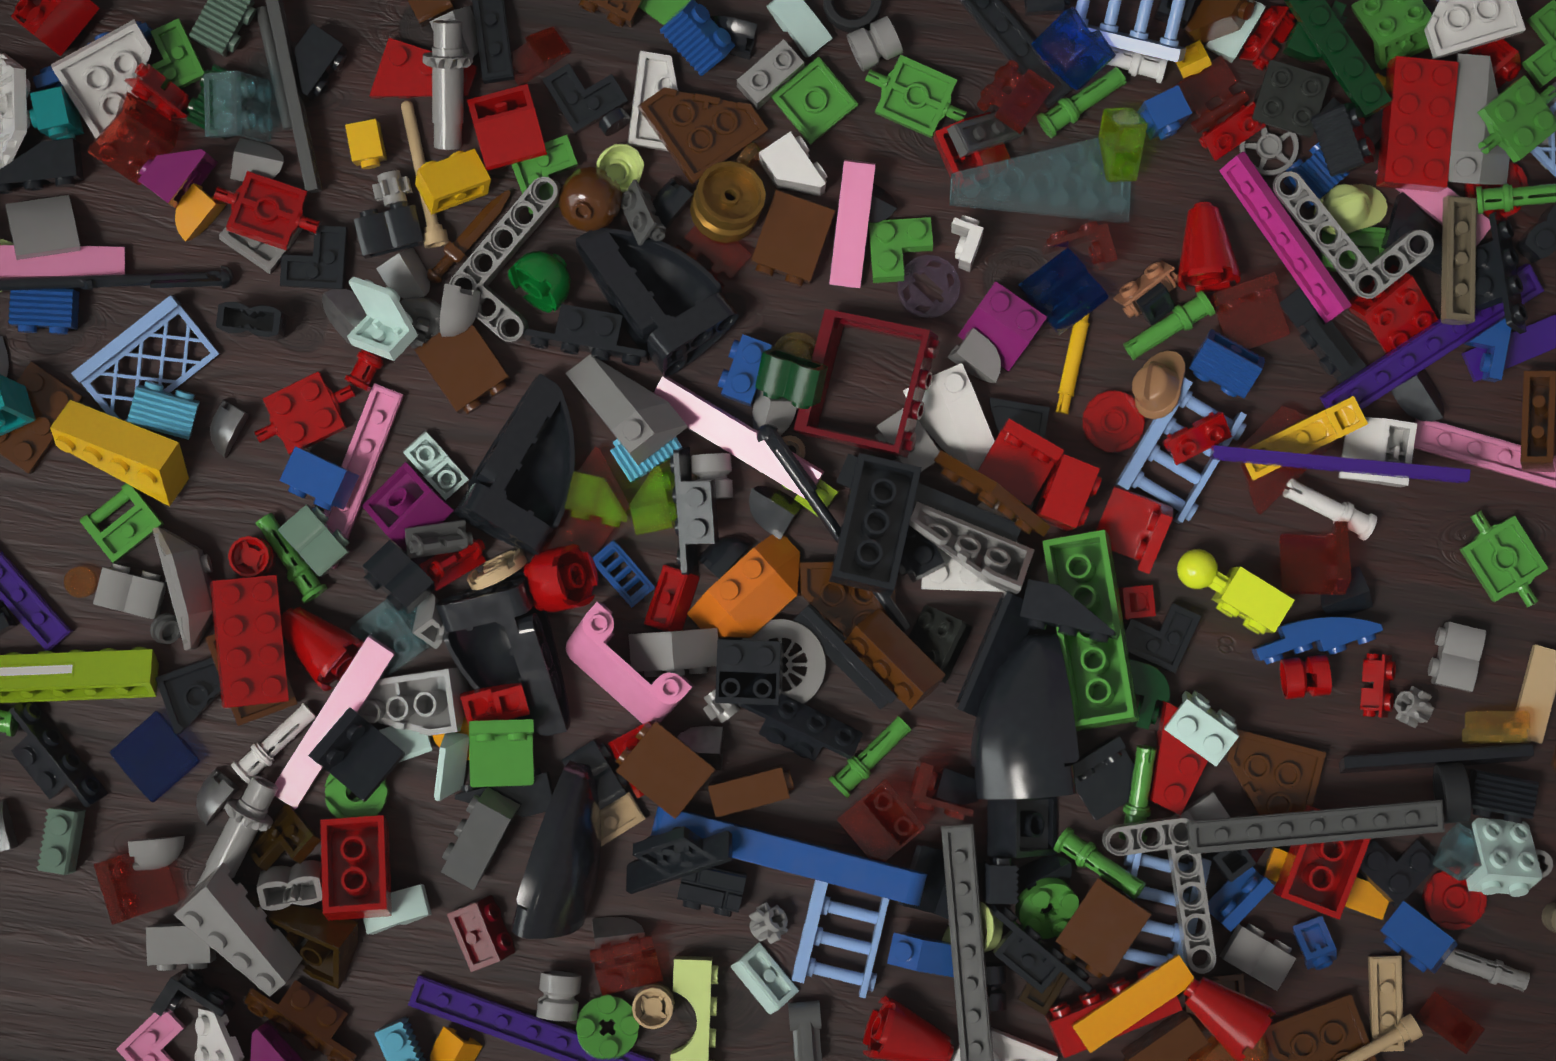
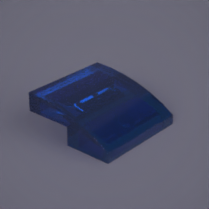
M1075 7L1066 9L1031 44L1051 70L1076 91L1081 89L1116 56L1100 30L1090 32Z
M1068 247L1018 284L1034 307L1047 316L1046 321L1059 336L1109 299L1107 292L1088 273L1086 266Z
M158 711L149 716L109 752L133 783L153 803L200 762L187 742L180 736L175 735L171 725Z

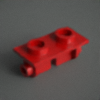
M1271 6L1262 14L1260 25L1255 33L1245 41L1244 50L1239 59L1254 61L1252 65L1263 71L1264 67L1268 66L1269 61L1273 60L1280 49L1272 43V40L1275 39L1279 43H1284L1295 25L1293 22L1295 16L1287 12L1289 9L1287 6Z
M140 63L135 69L137 77L124 80L133 87L131 91L134 95L142 100L151 101L157 106L155 110L163 117L170 120L172 118L187 117L181 109L183 111L187 109L191 101L188 99L189 95L172 82H168L164 90L160 88L166 77L150 64Z
M1254 101L1247 106H1240V110L1226 118L1224 122L1219 123L1208 132L1204 131L1199 142L1204 149L1208 148L1214 161L1266 127V124L1252 120L1256 105Z
M1210 412L1208 416L1194 422L1192 428L1188 429L1185 427L1173 434L1167 435V439L1163 440V444L1167 451L1171 452L1175 465L1232 437L1223 412L1215 414Z
M473 539V543L468 545L467 548L459 552L435 555L419 564V567L434 581L435 591H438L484 564L486 560L482 555V551L485 549V545L481 539Z
M1367 653L1366 660L1363 659L1362 681L1374 682L1373 688L1361 689L1360 710H1363V716L1375 717L1376 711H1379L1378 717L1388 718V712L1393 710L1394 695L1390 693V680L1395 679L1396 664L1394 661H1391L1392 655L1382 654V661H1379V654Z

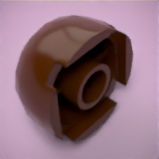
M594 167L577 169L566 179L561 187L558 202L561 214L571 226L578 230L588 232L589 230L605 228L614 221L622 208L620 185L616 180L613 182L604 170Z

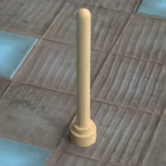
M407 100L401 104V110L415 175L417 176L418 168L426 162L414 106L411 101ZM420 194L427 226L424 228L425 233L422 234L424 247L436 248L444 246L449 242L447 230L443 229L442 224H439L437 213L431 215Z
M1408 1014L1399 1019V1024L1395 1025L1396 1029L1337 1061H1364L1401 1040L1403 1042L1408 1040L1413 1042L1423 1037V1034L1413 1016Z

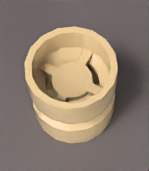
M653 982L640 988L632 1005L633 1016L638 1024L648 1029H657L668 1023L674 1010L675 1000L673 994L668 987L661 983Z

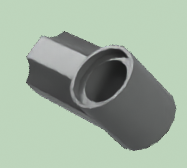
M819 1000L788 1003L790 1031H793L795 1061H822L819 1030L822 1029Z

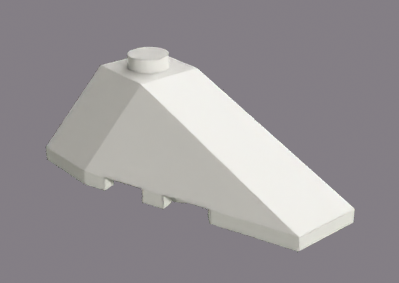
M960 363L932 376L931 385L924 392L922 400L924 402V412L919 422L947 454L978 471L994 443V438L965 368ZM909 388L903 390V393L906 398Z

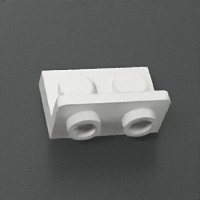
M962 215L961 219L953 218L951 233L961 236L955 251V258L959 259L958 268L970 272L983 237L984 228L978 226V220Z

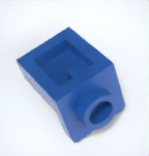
M1323 916L1293 926V932L1305 958L1307 969L1315 967L1316 970H1321L1333 964V961L1337 959V949Z

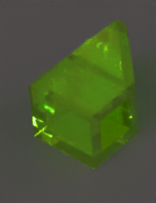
M1105 108L1103 110L1099 143L1105 178L1108 182L1137 181L1148 123L1133 108Z
M660 466L652 469L629 504L636 536L674 529L673 522L677 518V511L674 502L668 503L666 491L672 490L669 473H662Z
M573 471L565 505L566 509L572 510L571 517L589 520L590 515L602 517L601 524L620 528L621 522L628 523V514L605 478Z

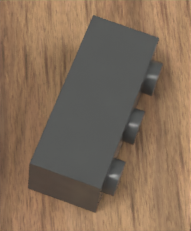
M489 787L485 789L480 797L475 794L466 809L467 812L471 813L468 820L463 818L454 832V835L458 837L456 843L450 842L442 856L446 863L441 873L474 890L484 876L520 804Z

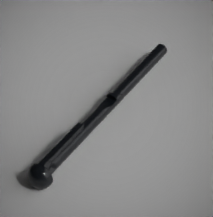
M221 265V271L0 278V291L71 288L92 290L93 288L129 286H150V288L222 286V289H226L232 285L234 274L228 266Z
M773 424L762 425L756 433L757 442L765 441L838 543L841 527L816 493L817 486L777 432L778 428ZM872 592L892 621L903 632L911 626L889 595Z

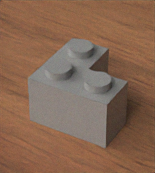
M708 628L629 634L631 667L636 672L644 671V677H659L663 674V671L682 676L685 675L684 669H689V674L708 673L707 667L717 666L718 629Z

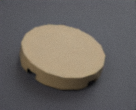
M523 550L507 551L486 561L483 565V571L478 573L477 569H474L468 575L467 581L472 590L484 589L517 572L527 563V558Z

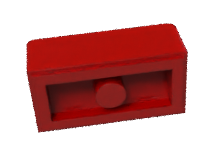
M663 565L644 624L666 632L682 630L699 582V576L694 574L682 575L681 570Z

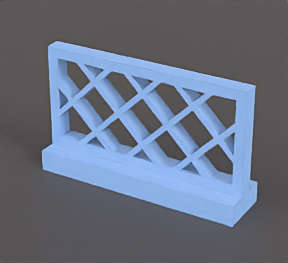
M170 295L71 374L79 383H82L106 414L120 419L114 412L116 399L133 401V397L116 395L118 377L136 379L135 389L140 385V380L155 381L160 385L163 382L172 383L163 390L164 392L171 393L220 353L183 309L174 295ZM178 314L187 324L186 337L168 335L169 321ZM164 326L163 334L155 333ZM190 330H192L198 338L190 337ZM150 336L163 338L161 356L143 354L144 341ZM167 338L185 340L183 359L165 357ZM189 341L202 342L210 354L201 361L188 359ZM139 345V353H130ZM124 356L138 357L137 374L118 373L120 359ZM142 358L160 360L159 378L141 376ZM165 361L183 362L182 376L177 380L163 379ZM187 363L196 364L186 372ZM115 364L114 373L105 372ZM100 375L112 376V395L99 393L91 382ZM104 398L111 399V406H109Z

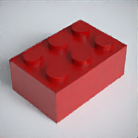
M1062 455L1051 469L1034 513L1047 524L1065 531L1083 525L1090 510V507L1085 506L1089 496L1096 495L1102 478L1097 476L1100 468L1068 455Z
M1306 805L1304 811L1320 809ZM1370 839L1291 845L1273 893L1340 920Z
M385 816L320 820L323 915L328 921L392 916L389 823Z

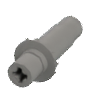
M436 20L433 21L434 46H432V52L423 54V63L432 68L434 148L444 150L461 149L462 124L464 123V67L467 68L473 63V55L464 53L461 21Z
M252 776L243 796L239 800H227L224 809L229 819L206 862V867L197 885L223 862L230 870L228 876L231 879L235 877L258 830L267 831L273 824V819L267 813L278 790L274 783L260 776Z

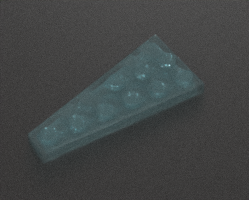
M1134 129L952 173L949 205L1118 223L1129 222Z

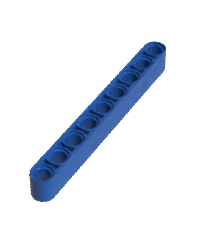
M657 807L650 836L660 835L671 831L675 827L683 826L701 838L729 831L732 833V858L898 902L920 906L927 877L925 873L682 810L677 818L674 819L661 807Z

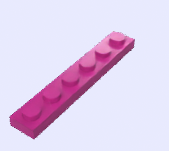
M1245 151L1235 156L1219 170L1325 324L1352 306Z

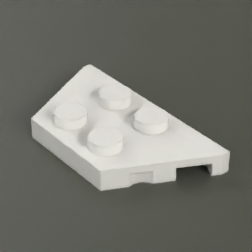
M0 53V169L13 161L31 122L29 110H27L26 98L30 93V82L26 79V69L5 53Z

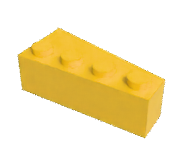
M70 400L50 427L55 444L60 450L71 453L169 507L189 479L179 442Z

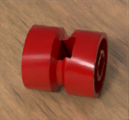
M251 536L236 540L230 547L228 554L229 565L233 571L245 577L267 575L274 568L277 558L276 552L267 540Z
M1307 656L1304 662L1300 658L1281 659L1280 681L1284 698H1304L1307 692L1313 697L1330 695L1332 691V678L1327 656ZM1306 673H1310V679H1307Z

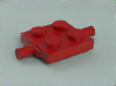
M247 171L242 185L235 193L217 187L214 194V200L231 204V215L226 225L227 231L286 251L292 235L298 228L316 234L320 225V221L303 216L302 209L307 198V191Z
M319 371L263 398L270 414L271 424L254 431L260 443L277 435L283 441L289 455L292 454L295 446L306 449L347 429L341 416L339 404L355 397V392L350 384L333 392L327 387Z

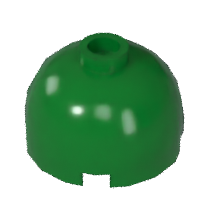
M532 251L522 256L508 270V277L513 287L517 289L521 286L528 293L523 298L537 309L546 313H550L553 309L555 312L570 293L571 279L566 268L567 264L557 254Z

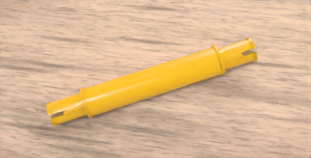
M1079 302L1076 320H1073L1060 387L1057 392L1059 394L1055 410L1057 413L1068 415L1071 398L1074 397L1085 340L1090 325L1088 319L1092 305Z

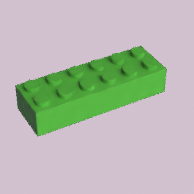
M1105 530L1043 540L1049 583L1061 586L1118 634V640L1109 638L1108 643L1090 640V634L1078 632L1076 637L1058 633L1059 627H1056L1069 681L1076 731L1139 721L1109 534Z

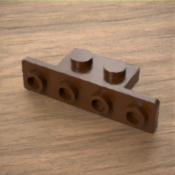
M295 980L279 1004H276L253 988L248 992L245 1004L248 1005V1009L253 1014L259 1017L265 1016L275 1022L274 1025L285 1034L292 1033L297 1036L306 1048L312 1051H320L328 1056L327 1059L329 1061L356 1060V1054L332 1040L348 1013Z

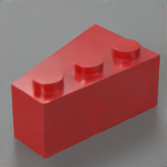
M1162 701L1159 730L1157 731L1156 738L1157 752L1148 799L1181 815L1208 760L1164 730L1165 725L1178 708Z

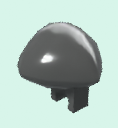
M410 297L400 302L404 311L411 316L413 320L412 325L418 334L410 346L412 348L422 347L423 343L440 332L441 304L426 297Z

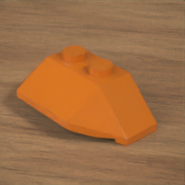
M770 535L752 548L716 581L687 613L688 616L700 629L717 628L718 637L752 638L798 596L800 551L785 535L781 540L774 535Z

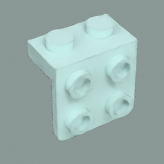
M352 277L349 280V285L367 316L347 336L352 346L395 361L418 336L412 325L413 320L411 316L404 311L399 302L400 296L394 289L376 285L368 279L362 280Z
M1185 691L1182 694L1183 703L1165 725L1164 730L1217 767L1239 737L1235 719L1221 709L1218 712L1212 710L1209 705L1210 701L1200 693L1194 691L1191 695Z
M1476 818L1472 822L1482 865L1466 879L1468 890L1482 892L1485 895L1496 893L1510 894L1512 897L1526 895L1543 878L1529 825L1523 821L1521 824L1488 818Z

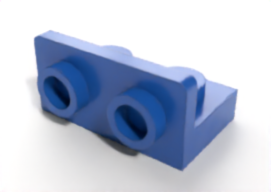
M1251 867L1233 882L1227 880L1208 900L1209 912L1221 925L1231 932L1273 889L1274 885Z

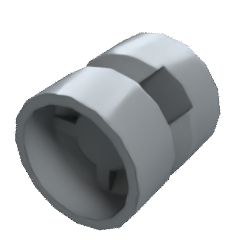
M887 16L870 23V30L861 28L846 34L853 55L862 71L876 66L880 57L889 60L903 53L898 35Z
M731 454L692 455L691 469L692 474L697 476V480L715 479L716 499L733 498L732 480L727 478V474L732 471Z
M542 971L540 974L539 990L544 995L538 998L536 1016L553 1021H576L579 1002L574 997L580 993L582 976L571 972Z

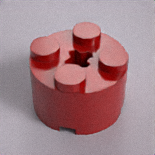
M570 544L543 550L539 555H534L531 562L525 565L524 575L528 579L534 606L537 610L554 613L583 607L593 601L595 595H592L593 586L598 585V573L596 565L588 552H582L578 549L580 546Z

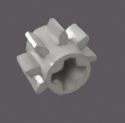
M399 170L379 174L377 176L379 183L372 184L375 199L377 201L383 200L385 207L407 201L406 194L413 193L408 176L401 177Z
M1411 686L1410 691L1400 692L1393 706L1399 712L1395 718L1413 728H1416L1418 723H1427L1434 710V707L1428 702L1432 696L1414 686Z
M716 689L704 697L708 705L703 710L711 721L718 717L720 722L723 723L741 710L737 704L715 703Z
M766 902L756 907V912L749 915L752 919L750 921L751 933L759 942L768 939V942L772 944L780 940L781 935L788 932L786 928L788 923L787 916L778 905L770 908Z

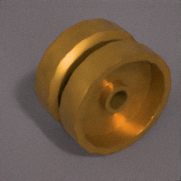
M732 161L720 162L707 168L699 179L692 197L690 213L693 223L702 234L714 241L723 243L735 242L748 236L756 225L764 207L766 192L763 182L755 171L741 163Z

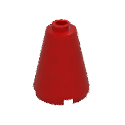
M1211 202L1196 203L1194 208L1190 209L1187 214L1177 277L1178 287L1187 291V285L1195 286V292H1212L1230 288V281L1235 280L1237 284L1240 282L1241 273L1218 207L1213 206Z
M301 607L290 608L281 616L282 635L317 686L323 691L333 689L330 684L336 679L338 681L341 680L364 642L360 638Z
M1202 977L1200 981L1194 978L1183 993L1187 996L1185 1004L1236 1061L1244 1060L1246 1056L1243 1052L1247 1047L1250 1049L1255 1047L1273 1019L1270 1017L1277 1012L1269 1005L1205 977Z
M884 996L879 1000V1003L883 1004L879 1011L873 1009L866 1025L863 1044L868 1045V1050H863L865 1056L889 1061H949L951 1059L954 1045L951 1044L950 1036L895 999Z

